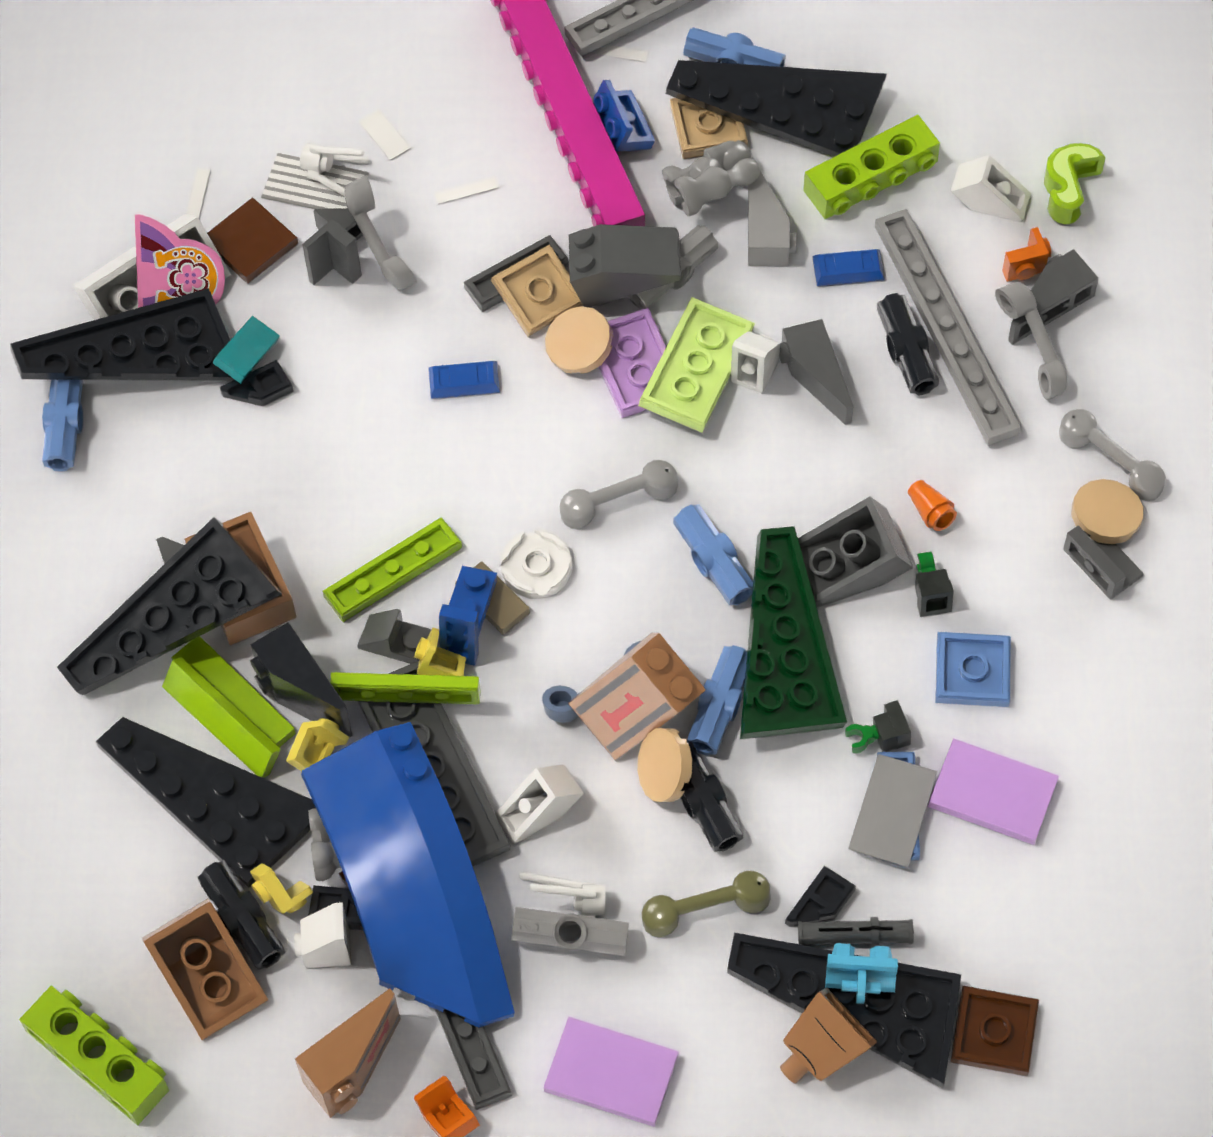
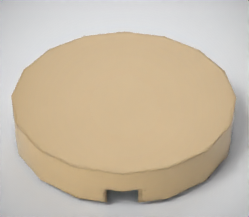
M583 306L570 308L558 315L549 326L545 337L546 352L554 365L565 373H588L602 365L610 355L613 330L607 319L594 308Z
M1100 479L1090 481L1080 487L1072 502L1071 516L1075 526L1079 525L1082 530L1091 535L1090 538L1098 543L1117 544L1126 542L1138 531L1143 520V505L1139 496L1130 487L1118 481Z
M656 728L647 734L641 744L638 754L637 771L640 785L645 795L652 801L674 802L681 798L685 792L681 791L684 783H689L692 775L690 746L686 739L680 738L678 735L680 732L676 729Z

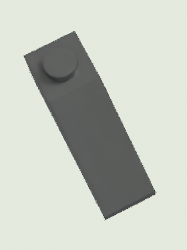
M1074 249L1064 255L1058 254L1051 258L1031 289L1044 326L1095 296L1099 277ZM1025 315L1013 319L1011 322L1008 337L1011 345L1032 334Z
M820 319L783 328L779 353L781 363H787L791 376L843 424L852 423L853 403L823 320Z

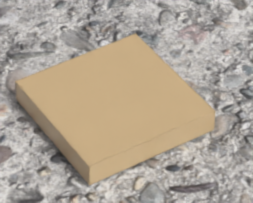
M678 98L670 99V108L682 159L703 156L706 148L727 141L735 142L740 140L748 146L742 122Z
M550 245L496 274L491 279V282L527 337L550 325L558 315L566 310L583 306L570 283L569 273Z

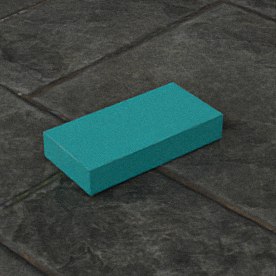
M252 315L215 357L213 364L241 384L276 344L280 335Z

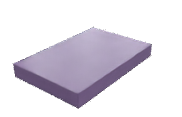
M649 308L608 321L613 330L612 349L610 355L599 366V369L621 418L647 410L638 406L639 401L666 349V345Z
M953 738L928 807L1035 845L1059 776Z
M568 1017L543 1087L544 1092L655 1127L679 1056V1051Z

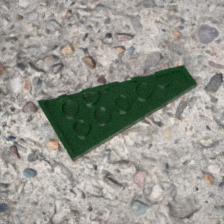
M795 526L761 529L757 535L740 739L843 728L847 723Z

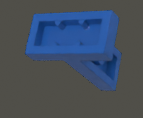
M462 565L449 605L442 604L439 613V644L442 649L466 657L465 664L475 666L479 655L478 637L497 583V573Z

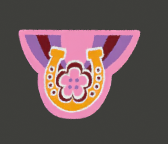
M136 214L135 239L138 308L208 288L216 305L222 297L225 282L224 267L219 255L212 248L201 242L191 239H179L175 232L157 220Z

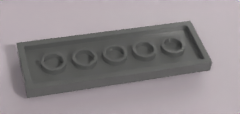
M419 661L388 674L418 675ZM357 701L372 733L411 722L454 815L472 866L510 850V844L441 703Z

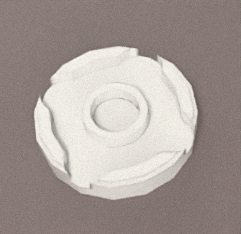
M534 530L535 533L525 534L524 532L515 536L506 545L501 555V572L507 586L516 594L529 599H540L558 593L567 584L572 573V557L567 544L557 535L544 530Z

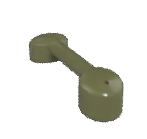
M744 871L734 878L732 885L676 901L666 895H657L650 898L644 904L641 912L642 924L645 931L651 936L664 937L671 934L677 928L679 915L733 900L742 911L759 913L769 906L771 900L770 884L761 873Z

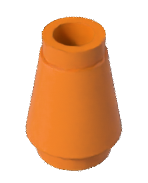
M924 480L916 481L908 489V495L911 497L912 502L928 528L941 531L953 523L957 512L952 501Z

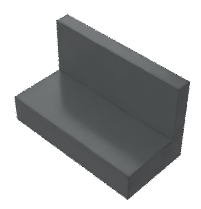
M333 219L302 244L309 282L313 285L319 282L332 269H335L351 284L362 276L356 238Z
M1078 525L1067 533L1063 550L1110 600L1143 577L1144 573L1117 544L1098 543L1090 538L1091 535L1083 531Z

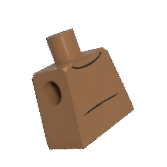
M826 987L815 995L783 1039L784 1044L793 1054L780 1066V1069L795 1084L809 1071L817 1080L822 1081L865 1053L877 1041Z

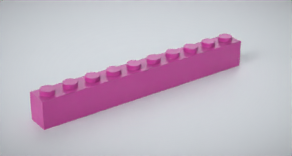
M490 0L493 7L498 6L501 11L499 12V18L504 31L509 30L512 35L510 42L516 56L521 55L523 59L521 65L526 80H532L534 83L533 93L538 106L544 105L546 124L549 130H555L558 136L556 144L562 157L567 156L570 162L568 163L570 177L574 183L579 182L581 186L579 190L580 197L585 209L591 208L593 226L600 224L645 226V213L546 0Z

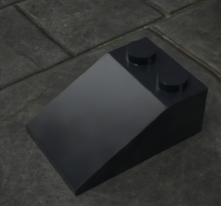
M289 622L250 644L254 656L250 663L257 674L254 678L265 695L271 692L277 703L311 721H317L320 718L329 719L338 724L339 730L349 736V738L353 736L345 703Z

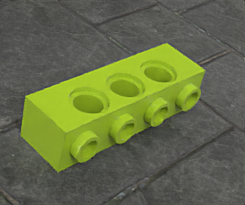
M916 115L805 171L803 191L824 219L835 214L841 215L862 200H870L880 191L892 185H900L909 176L932 168L938 162L940 142L922 118Z
M51 985L19 1019L25 1031L136 1125H139L170 1091L164 1080L166 1076L165 1071L151 1059L144 1063L135 1055L138 1052L137 1048L125 1037L120 1036L117 1040L107 1031L110 1029V1026L96 1013L93 1012L88 1016L79 1009L82 1003L71 992L65 989L60 993ZM66 1024H78L73 1033L69 1035L60 1034L61 1029ZM94 1047H106L105 1052L100 1057H88L89 1052ZM125 1069L134 1070L133 1076L128 1081H116L117 1075Z

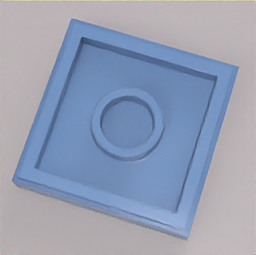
M938 632L935 703L1009 707L1011 636Z

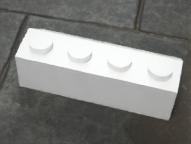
M184 214L167 225L169 229L175 232L179 239H191L201 242L212 248L221 258L198 217ZM136 246L73 285L94 320L138 308ZM221 258L226 279L231 273Z

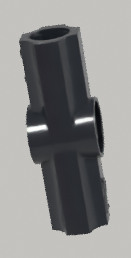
M898 293L887 295L883 300L877 302V311L887 334L886 342L890 357L894 363L899 364L910 394L914 393L919 396L930 393L932 389L939 385V378L929 356V343L926 332L922 325L916 324L905 295H899Z
M691 741L688 744L692 756V775L689 783H684L681 790L685 791L681 796V801L691 819H696L713 851L723 852L734 847L737 842L742 840L743 833L727 806V798L719 780L713 773L709 774L702 758Z
M225 860L214 862L204 868L197 878L208 898L217 908L216 912L233 939L237 938L257 970L268 968L278 962L280 957L285 954L282 943L275 936L274 931L271 930L265 921L266 916L249 890H244Z

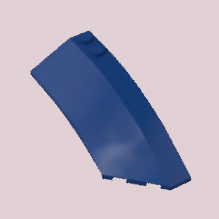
M411 722L375 731L302 770L301 776L332 843L354 900L380 980L379 985L390 988L392 991L394 988H398L414 995L415 1001L441 1012L446 1009L465 1017L464 1022L478 1028L514 1017L515 1012L493 927L479 883L454 815Z

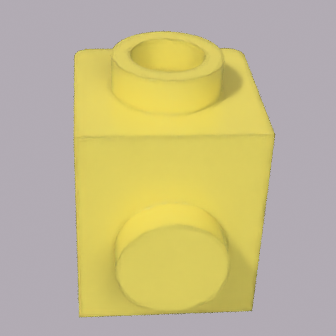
M432 627L427 639L421 637L414 654V658L419 659L417 674L463 676L466 657L437 647L439 629Z
M320 718L317 721L303 722L286 762L302 772L307 767L330 756L335 746L346 745L349 736L341 732L339 725L329 719Z
M263 863L250 871L256 881L251 885L256 895L263 903L269 901L273 909L282 914L285 912L293 913L307 903L306 898L313 893L310 886L302 881L285 890L272 868Z

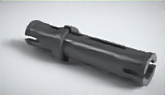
M870 917V921H798V944L835 945L836 943L871 944V947L879 946V943L913 944L914 942L913 919L879 921L878 917Z

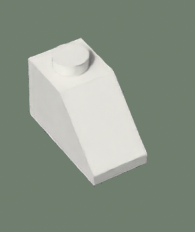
M990 155L959 164L951 188V192L972 211L1017 222L1024 219L1031 193Z
M749 331L737 338L732 345L731 382L763 394L779 362L780 343L775 342L767 335H757Z
M564 764L538 767L534 769L497 810L495 815L511 842L517 844L563 817L584 793Z
M343 902L334 903L300 920L301 933H294L295 955L302 956L306 969L351 965L350 928Z

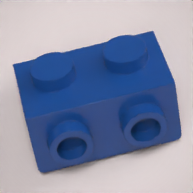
M603 80L594 96L593 104L616 152L651 149L655 138L632 90L615 91L611 80Z

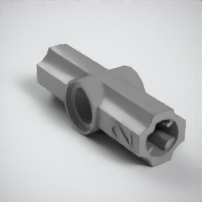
M697 225L679 240L682 280L628 296L637 308H648L669 289L673 288L676 290L684 286L692 277L694 269L718 249V241L706 226Z
M515 907L511 940L625 956L629 922L579 916L574 913L565 914ZM566 921H574L581 928L580 937L573 942L565 941L559 934L560 926Z

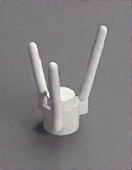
M307 143L301 153L300 167L301 169L308 170L307 178L319 181L345 197V188L323 176L322 173L330 171L333 160L368 164L370 159L361 157L365 154L364 150L327 147Z
M526 872L519 874V878L522 880L541 883L531 884L529 887L531 891L574 896V911H581L579 916L595 918V915H605V885L581 883ZM566 921L562 923L560 928L575 925L577 923L574 921Z

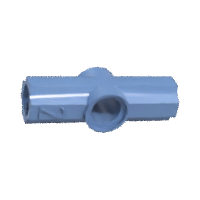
M694 27L690 28L683 49L684 56L705 62L784 67L786 60L785 54L755 46L750 38L741 33H730L725 37Z
M51 380L49 402L44 403L42 414L45 432L42 462L44 467H49L54 471H67L70 467H74L77 434H81L83 429V408L81 404L83 380Z
M691 504L681 509L680 513L673 518V524L690 547L693 561L704 577L709 576L729 606L739 605L748 600L752 595L753 581L739 563L736 549L725 533L717 531L700 504Z
M735 645L724 646L711 680L707 679L704 688L706 690L700 695L697 708L699 711L687 738V743L692 741L697 752L706 756L711 754L717 755L729 721L733 722L737 715L743 696L742 688L745 683L747 651L744 648Z

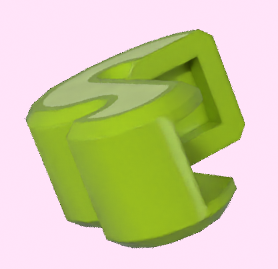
M1072 143L1056 148L1048 157L1044 186L1050 194L1047 209L1054 221L1065 225L1072 224L1081 216L1080 206L1084 202V197L1078 178L1096 176L1102 173L1106 157L1099 148L1086 143Z

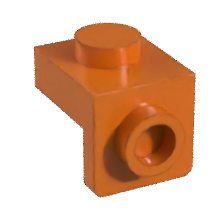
M1038 227L1030 229L1028 247L1005 252L1002 272L1007 282L1016 279H1029L1035 274L1042 273L1048 258L1051 257V246L1046 237L1042 238Z
M442 1076L414 1096V1100L424 1120L438 1137H464L480 1126L476 1116L456 1094L450 1080L446 1076Z

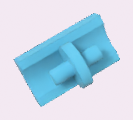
M836 943L834 945L832 954H828L825 988L841 989L843 992H856V1004H864L865 993H895L898 959L892 958L889 947L874 946L870 948L869 957L854 956L855 947L850 944Z

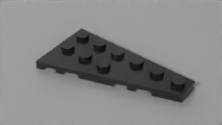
M678 60L666 87L665 94L835 157L860 144L887 74Z
M209 288L10 343V351L21 379L235 380L213 364L215 357L227 345L230 338Z
M213 517L61 662L57 668L77 693L85 695L282 595V593L226 527Z
M122 717L96 740V744L102 752L220 862L225 860L234 875L248 888L256 882L250 873L251 870L261 863L271 868L310 831L308 810L316 808L312 799L127 718Z
M734 932L727 973L803 1013L815 995L825 989L827 957L833 951ZM898 963L895 993H865L864 1004H856V992H843L841 989L828 988L877 1041L870 1050L941 1088L944 1087L962 974Z

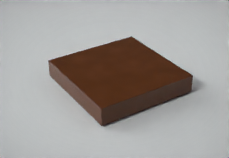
M253 197L207 232L224 263L247 284L298 244L297 237Z
M962 986L950 1062L1028 1076L1039 999Z

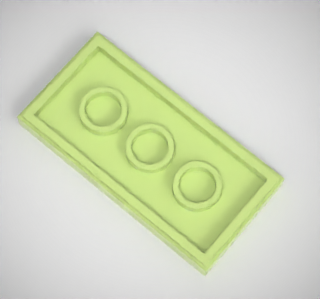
M691 297L640 398L638 406L703 433L731 376L732 345L737 338L746 332H752L755 323Z

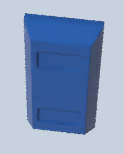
M879 249L812 256L817 286L885 279Z
M497 361L428 367L431 399L500 393Z

